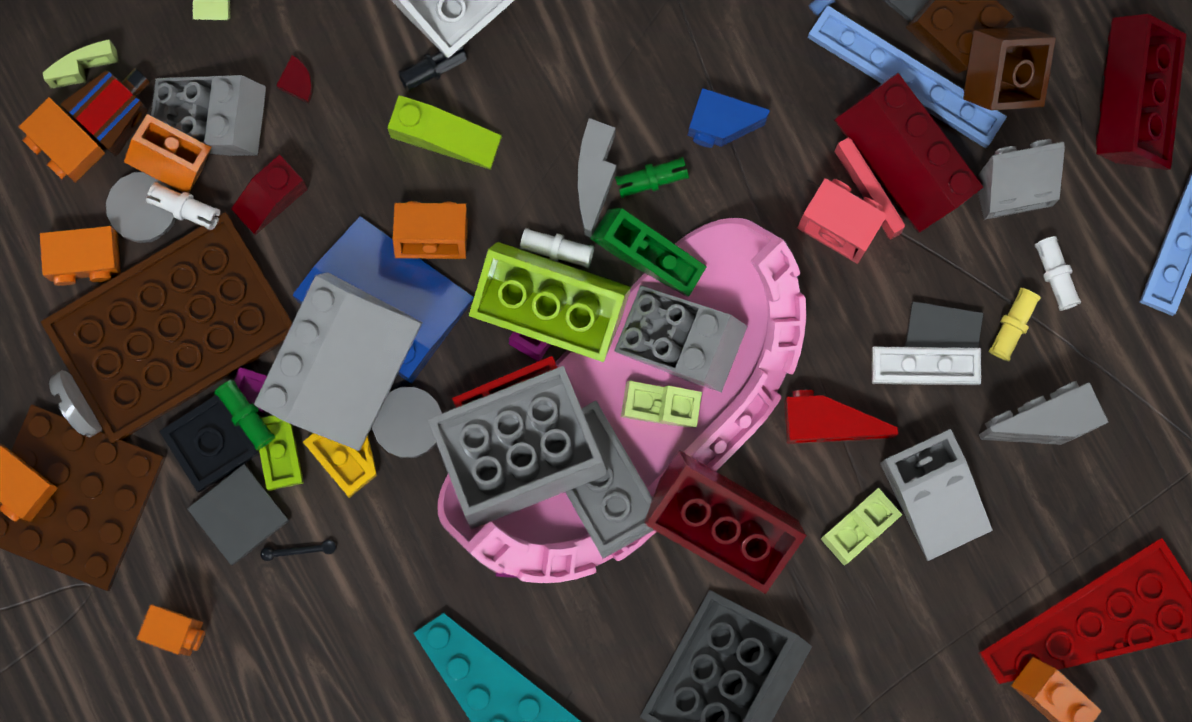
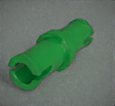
M683 156L652 166V163L646 164L645 169L622 176H615L618 186L629 182L633 183L632 186L619 189L621 199L649 189L655 192L659 190V186L689 179L687 169L675 173L672 172L673 169L686 166Z
M231 379L219 386L214 393L233 416L231 418L233 424L240 426L254 445V448L260 450L271 443L276 436L271 433L258 415V407L254 403H249L235 384L234 379Z

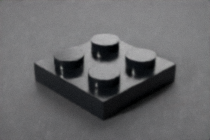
M216 395L159 431L192 485L199 493L260 454L241 427L233 424L231 421L233 416Z

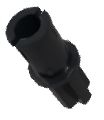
M463 46L449 58L441 51L431 56L427 53L424 55L423 60L404 70L398 71L399 79L406 91L409 92L433 78L436 80L440 79V74L465 62L467 54Z

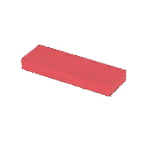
M848 137L839 142L834 152L863 198L867 197L879 203L883 207L882 212L887 214L881 226L888 238L891 240L900 235L905 228V224L852 139Z

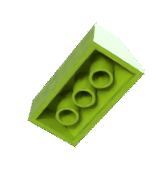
M496 242L488 249L469 316L604 362L621 322L631 287Z

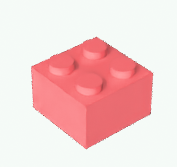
M825 178L802 215L797 229L858 264L887 217V214L882 212L883 207L876 201L864 197L862 200L851 194L852 189L842 181L833 179L831 182Z

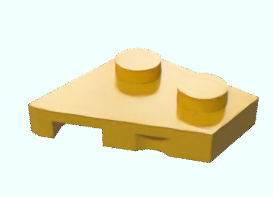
M315 433L303 441L349 498L377 476L368 436L359 451Z

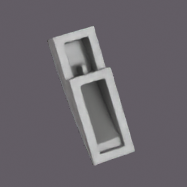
M590 118L588 119L582 139L578 162L580 216L584 233L588 237H592L616 175V165L606 162L615 138L616 128Z

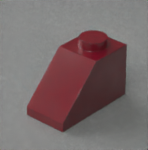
M279 154L251 179L231 209L250 231L256 235L306 192L308 188L303 179Z

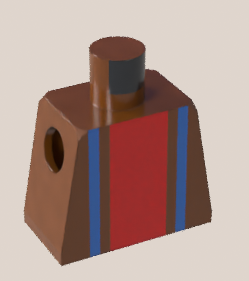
M136 68L121 83L110 72L105 71L64 100L61 106L116 157L148 112L137 96L150 82Z

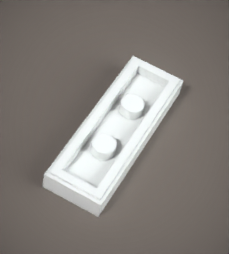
M872 347V384L980 385L981 348Z

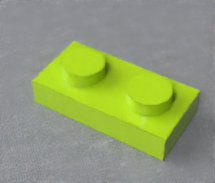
M274 415L262 417L261 419L271 433L276 436L271 443L259 450L267 490L271 491L304 484L293 425Z

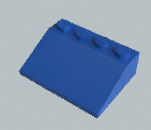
M361 216L315 264L293 294L296 301L302 305L315 275L328 272L423 322L398 372V375L411 384L474 299L473 296L421 259L395 258L393 239Z

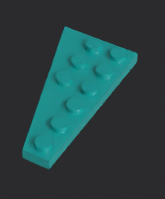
M445 613L414 632L415 637L471 722H581Z

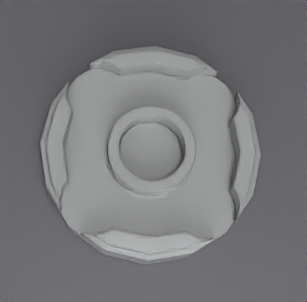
M133 172L120 178L110 189L106 201L107 217L112 227L125 239L137 243L153 242L159 239L160 236L164 235L166 231L168 232L174 226L176 218L173 217V213L148 204L146 197H153L147 193L155 182L169 189H172L171 186L144 172Z
M61 370L51 376L49 380L51 394L55 396L59 393L62 401L58 404L60 406L59 409L70 425L78 433L90 438L99 433L102 427L72 375L67 371Z
M400 387L388 393L375 419L372 430L377 442L388 453L399 458H417L427 453L437 444L428 419L438 416L442 412L438 402L428 392L416 387Z

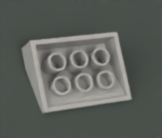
M328 272L315 275L254 405L287 423L359 451L423 322Z
M564 366L428 419L464 516L471 529L607 475L603 460Z

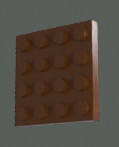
M31 404L11 451L58 487V489L31 522L21 518L15 522L0 511V548L110 592L166 458L122 440L112 444L107 435L102 432L97 433L91 438L78 433L66 418Z

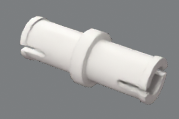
M155 182L147 193L153 196L146 197L148 204L173 213V217L178 220L187 219L206 227L208 230H213L219 221V218L215 217V215H220V209L195 200L193 195L188 192L181 194Z
M525 228L520 242L521 250L548 256L550 260L556 262L563 260L584 266L585 268H589L594 253V246L592 245L589 246L566 240L564 235L558 233L556 236H551L530 230L529 228Z
M1056 236L1039 241L1035 244V247L1046 271L1043 275L1046 282H1050L1059 311L1077 306V304L1081 303V300L1070 276L1073 272L1070 265H1066L1057 242L1058 239Z

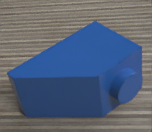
M702 88L689 126L688 136L693 137V142L704 147L712 148L714 144L723 146L764 126L770 110Z

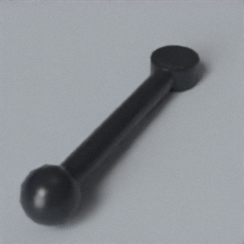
M326 540L321 545L277 550L265 547L260 555L264 561H271L274 557L315 552H324L330 555L335 552L336 544L331 540Z

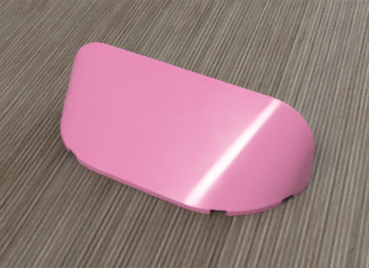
M726 218L713 221L695 229L675 243L676 246L707 266L689 297L644 273L631 286L621 322L604 362L569 350L555 362L557 368L564 366L581 408L597 401L652 498L660 478L679 450L712 470L717 471L769 417L782 397L777 392L786 374L793 375L802 350L806 325V298L800 293L797 278L800 275L799 267L783 239L750 220ZM640 286L730 314L748 326L722 392L684 380L614 351ZM635 381L661 387L673 386L702 392L697 427L674 426L621 417L626 382ZM449 474L445 478L438 498V516L442 526L471 555L499 574L503 572L517 576L525 582L558 583L595 574L597 572L596 566L612 558L616 561L626 558L657 532L654 530L603 559L565 492L473 529L470 528L464 516Z

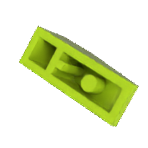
M400 95L397 98L387 128L390 137L490 170L502 135L437 107Z

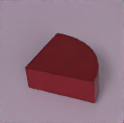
M292 55L276 87L309 104L312 96V82L305 65Z

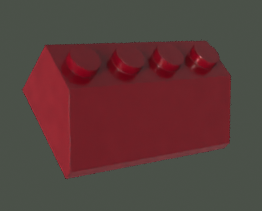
M1150 14L1112 18L1111 31L1108 35L1107 65L1104 69V92L1100 103L1099 133L1096 137L1097 155L1114 163L1171 170L1187 34Z
M899 73L886 79L834 119L844 135L852 139L871 171L918 233L958 208L983 188V185Z
M680 450L660 478L644 522L646 526L764 594L768 592L806 537L798 519Z

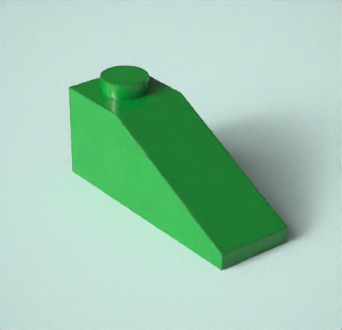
M623 208L608 209L590 238L617 258L686 297L690 296L707 268L703 263Z

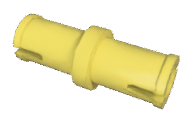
M1025 288L1019 289V293L1008 315H1003L1000 321L1003 325L992 347L989 349V353L1002 360H1010L1021 335L1026 334L1029 329L1027 323L1038 301L1041 299L1039 295Z

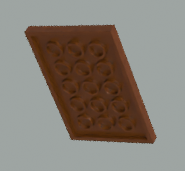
M226 212L218 216L219 221L213 230H208L204 226L197 228L40 321L112 444L118 440H123L237 372L239 367L247 366L282 345L293 324Z

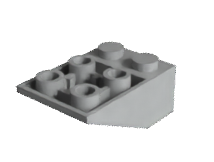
M242 75L156 78L151 116L210 146L209 154L227 156L258 155L266 86Z
M1045 139L1031 143V148L1017 151L1016 146H1009L996 150L995 155L989 159L977 176V179L983 185V188L978 191L984 220L1054 206L1060 199L1065 151L1064 142L1053 144L1052 139Z
M640 286L614 351L684 380L722 392L748 326L730 314Z
M1074 381L1051 393V400L1047 402L1044 396H1041L1018 408V415L1013 416L1010 410L992 418L985 423L987 429L980 433L979 437L981 440L1062 445L1108 423V420L1090 382L1079 387L1077 381Z
M951 429L891 456L880 463L927 561L993 531L967 461Z

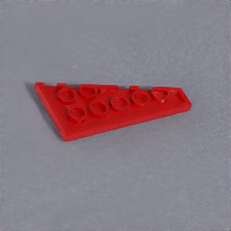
M1159 538L986 647L978 654L996 683L1002 684L1016 680L1032 657L1059 670L1192 638V583L1163 538Z

